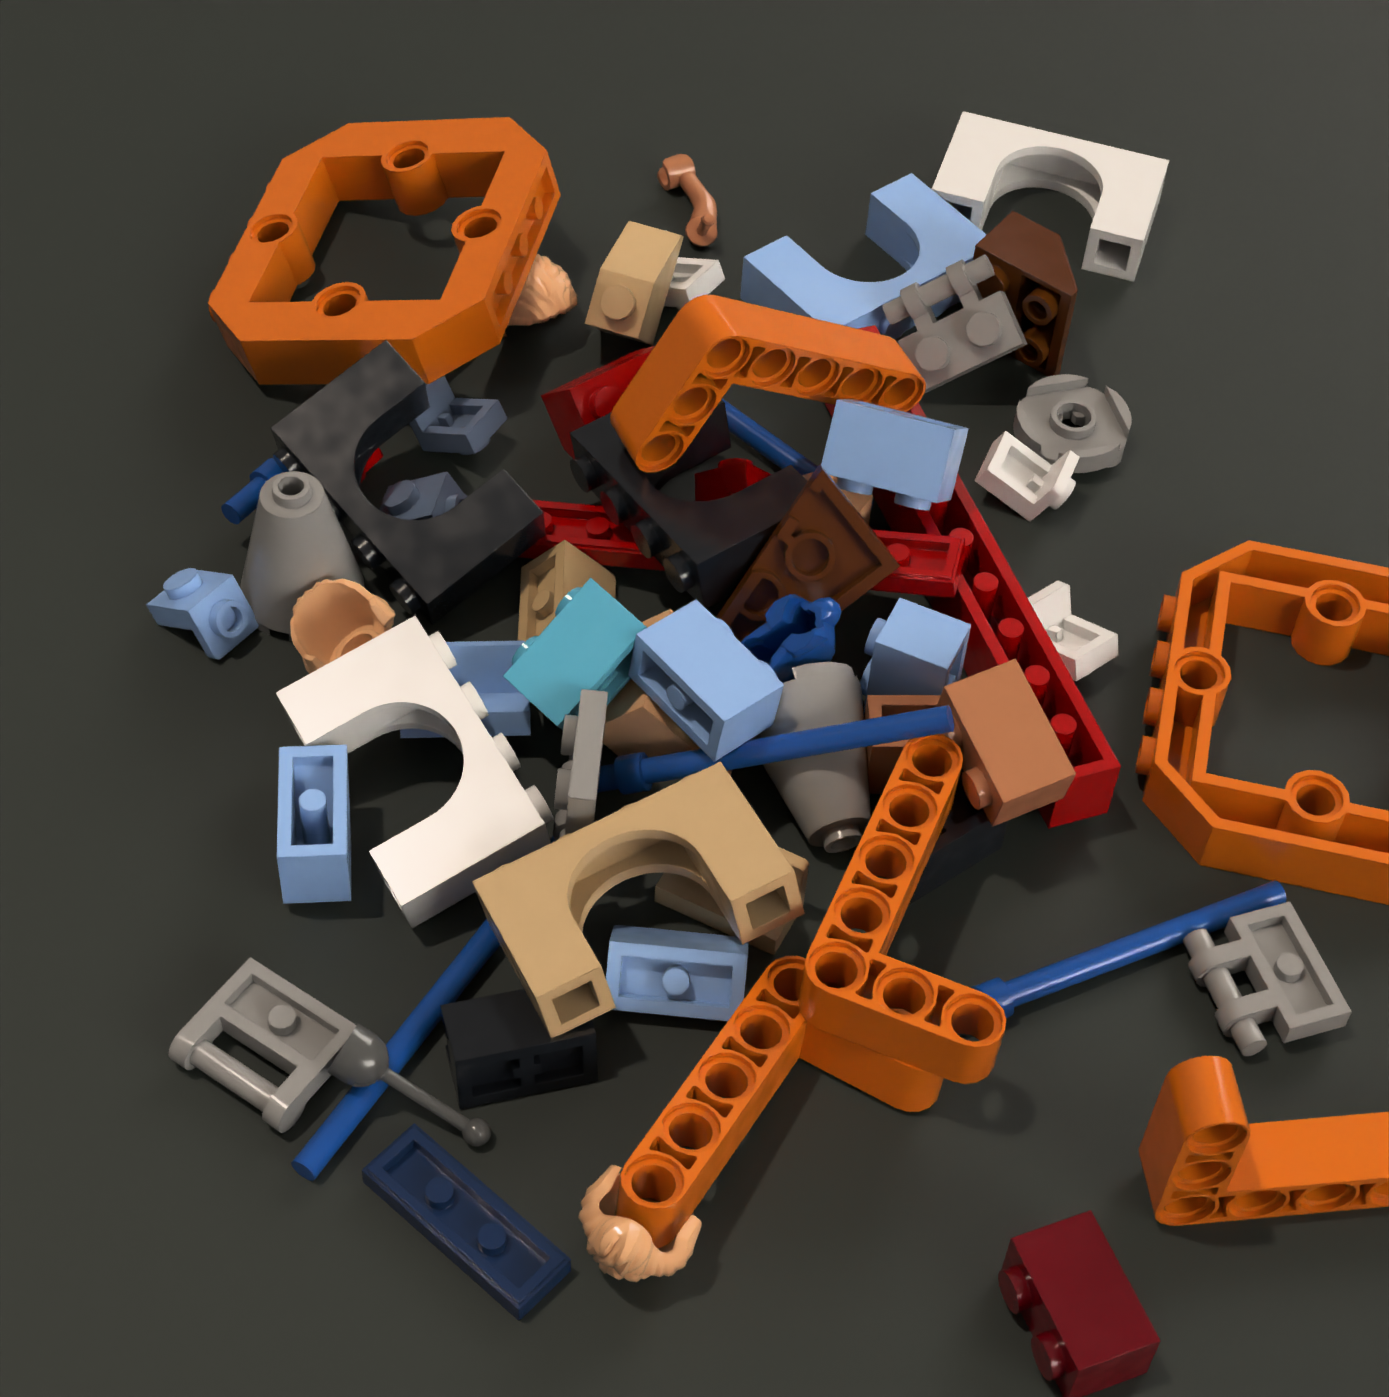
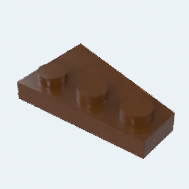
M819 464L716 618L723 620L730 627L734 636L741 642L746 636L766 623L765 613L771 605L789 594H796L811 602L819 598L830 597L839 603L841 611H843L900 566L880 538L821 464Z

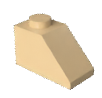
M628 221L600 268L585 324L603 332L653 346L684 236Z

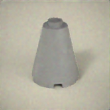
M298 471L277 474L267 480L262 486L240 585L244 596L254 612L255 619L259 625L257 629L270 635V629L289 634V641H292L290 620L293 617L292 608L296 604L297 598L303 596L305 591L312 589L316 582H322L325 579L333 581L343 578L364 587V578L322 484L314 476Z
M829 661L793 667L792 671L795 679L783 683L784 687L773 725L752 739L864 720L861 683L857 675H854L852 667L844 663ZM866 747L763 764L764 769L810 845L824 847L825 851L829 853H837L849 850L859 844L865 831L866 823L871 818Z

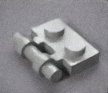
M986 255L968 263L960 260L946 267V274L922 286L915 282L901 289L900 297L882 305L884 314L891 325L908 317H911L918 331L898 340V343L924 378L926 383L925 393L1027 345L1005 292L998 291L984 299L981 296L977 283L995 275L993 266ZM957 294L963 309L937 321L931 306Z
M581 689L578 716L565 714L561 755H569V760L561 768H558L554 809L561 810L556 813L554 818L553 837L555 840L588 826L595 821L608 692Z
M1291 902L1230 917L1224 931L1229 943L1215 946L1208 931L1203 928L1194 930L1184 937L1183 943L1191 957L1188 968L1199 986L1207 987L1218 1008L1214 1017L1222 1033L1226 1037H1233L1243 1056L1254 1055L1266 1047L1267 1042L1258 1027V1024L1264 1022H1273L1283 1043L1346 1026L1352 1011ZM1245 970L1256 993L1242 996L1231 974Z

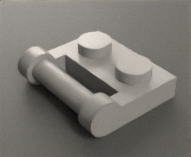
M250 957L178 1032L170 1045L168 1056L186 1070L199 1069L262 1111V1120L280 1133H284L295 1125L303 1113L306 1103L331 1076L327 1072L357 1025ZM224 1031L288 1073L289 1076L277 1087L212 1043Z

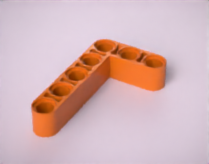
M702 295L686 303L676 314L614 406L610 414V423L639 470L646 473H656L672 466L683 455L732 384L833 405L836 404L838 399H856L907 412L922 399L926 390V383L897 341L890 336L717 295Z
M943 734L909 739L905 744L807 953L798 1005L804 1019L819 1030L952 1082L970 1084L977 1083L988 1077L994 1068L1006 1027V1016L1003 1008L994 998L981 991L886 956L950 813L962 768L963 755L960 747L951 738ZM877 876L886 877L888 879L878 878ZM851 929H861L864 930L866 933L855 932ZM823 983H836L844 988H832ZM891 1008L904 1009L911 1014H899L892 1011ZM958 1034L972 1035L979 1041L965 1040Z
M784 956L775 959L767 966L625 1163L620 1175L615 1216L630 1218L642 1225L651 1235L653 1244L657 1248L668 1245L692 1215L799 1058L886 1104L906 1112H920L930 1108L938 1099L944 1078L834 1036L809 1024L801 1015L798 1005L806 958ZM823 983L832 988H844L836 983ZM891 1008L892 1011L899 1014H911L904 1009ZM642 1198H652L660 1201V1203H650L642 1200Z
M1219 1056L1191 1058L1177 1064L1167 1073L1139 1146V1157L1155 1219L1159 1223L1168 1226H1183L1389 1207V1112L1249 1124L1232 1064L1226 1058Z

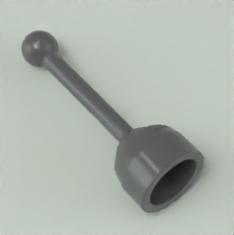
M360 1023L357 1024L327 1072L343 1083L355 1087L369 1086L382 1080L462 1131L463 1138L467 1144L479 1147L488 1142L491 1136V1128L487 1121L482 1118H467L388 1068L389 1054L386 1044L376 1033Z

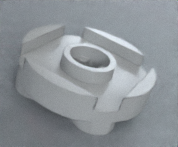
M1071 374L1048 376L1035 381L1028 387L1026 397L1021 401L1019 400L1013 423L1015 438L1051 465L1067 451L1071 450L1080 457L1073 473H1088L1117 466L1121 462L1132 424L1130 410L1123 398L1108 386L1105 387L1104 393L1095 388L1087 387L1089 378ZM1064 419H1070L1074 425L1082 427H1070L1062 422Z

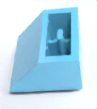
M592 578L583 587H576L563 597L556 608V617L539 636L527 639L517 649L512 658L511 668L503 675L509 683L562 730L565 714L578 716L581 689L608 692V705L631 680L628 673L636 634L647 628Z

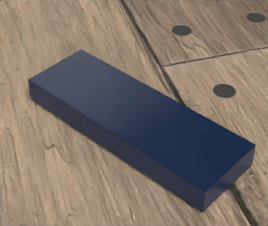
M415 1123L362 1169V1179L365 1185L518 1321L571 1271V1259Z

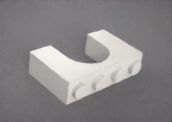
M963 111L932 190L980 230L984 226L993 203L1008 192L1022 188H1046L1064 193L1081 203L1093 220L1081 269L1134 282L1159 204L1169 160Z
M416 616L411 617L276 692L289 721L304 746L347 744V751L350 753L391 731L422 729L447 738L464 755L462 776L457 789L449 801L430 817L369 851L382 879L411 928L416 927L475 893L476 890L472 881L494 871L501 865L511 863L550 844L551 841L546 824L554 820L545 799L537 787L533 785L524 790L513 773L521 768V765L503 733L491 737L481 720L489 716L474 686L470 681L459 686L449 669L455 667L457 663L442 635L437 631L428 636Z

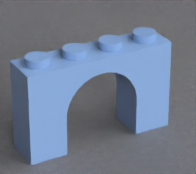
M910 173L871 193L865 233L867 237L896 260L907 272L896 278L879 282H859L845 279L825 269L786 235L743 257L740 298L747 303L856 329L876 325L881 335L896 339L906 330L914 327L915 323L911 317H908L891 325L884 314L882 305L900 297V290L915 282L922 286L946 274V267L960 260H964L965 263L973 261L975 245L986 234L919 178ZM955 294L931 306L935 317H938L946 309L961 301L958 295Z

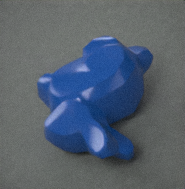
M789 594L775 601L765 613L766 623L741 641L758 660H762L770 665L782 683L795 679L792 671L793 667L831 661L835 654L834 627L841 616L840 605L830 597L819 598L811 602L796 594Z

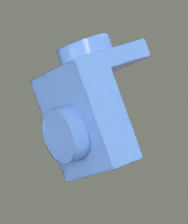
M195 568L181 570L169 577L163 584L164 590L146 604L157 625L192 630L206 655L212 659L219 660L259 626L254 612L233 574L196 570Z

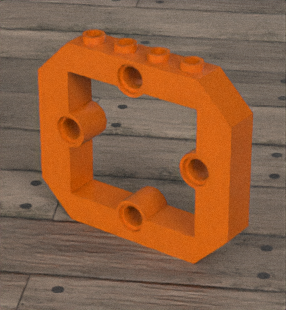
M510 117L348 123L281 160L272 180L267 184L259 205L253 216L249 219L247 228L235 251L230 255L220 280L210 294L208 301L210 316L217 323L227 347L259 385L329 384L385 340L421 377L425 384H430L501 343L561 196L548 152ZM485 197L481 206L466 210L452 223L451 232L460 255L440 300L369 301L362 286L357 283L342 282L326 287L312 301L290 302L297 286L309 279L315 271L316 263L312 255L339 201L395 199L400 212L406 215L418 216L437 210L444 205L448 198Z
M1248 540L1183 571L1175 596L1164 594L1156 630L1167 632L1166 642L1156 641L1149 676L1160 678L1159 689L1149 688L1143 713L1142 724L1153 726L1152 737L1142 736L1135 766V773L1146 775L1142 801L1200 866L1272 881L1276 880L1290 885L1389 905V811L1350 803L1349 792L1343 783L1333 775L1319 770H1305L1294 774L1287 781L1285 789L1206 773L1212 727L1217 721L1231 680L1230 666L1221 656L1225 623L1291 636L1292 646L1297 654L1306 661L1317 665L1331 666L1341 663L1349 656L1351 648L1389 656V568Z

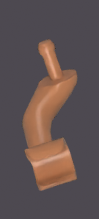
M677 154L665 158L662 163L663 167L657 173L659 183L667 191L682 187L694 208L690 221L686 226L685 234L693 245L700 248L709 246L717 238L716 202L696 176L693 160L688 155Z

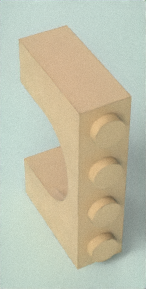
M721 761L695 774L688 775L679 782L646 798L628 804L617 812L588 826L566 834L556 841L511 863L501 865L494 871L472 881L492 931L551 1038L562 1035L616 1008L602 966L582 932L586 917L595 902L609 889L622 881L649 873H672L696 881L713 897L742 945L805 914L794 869Z

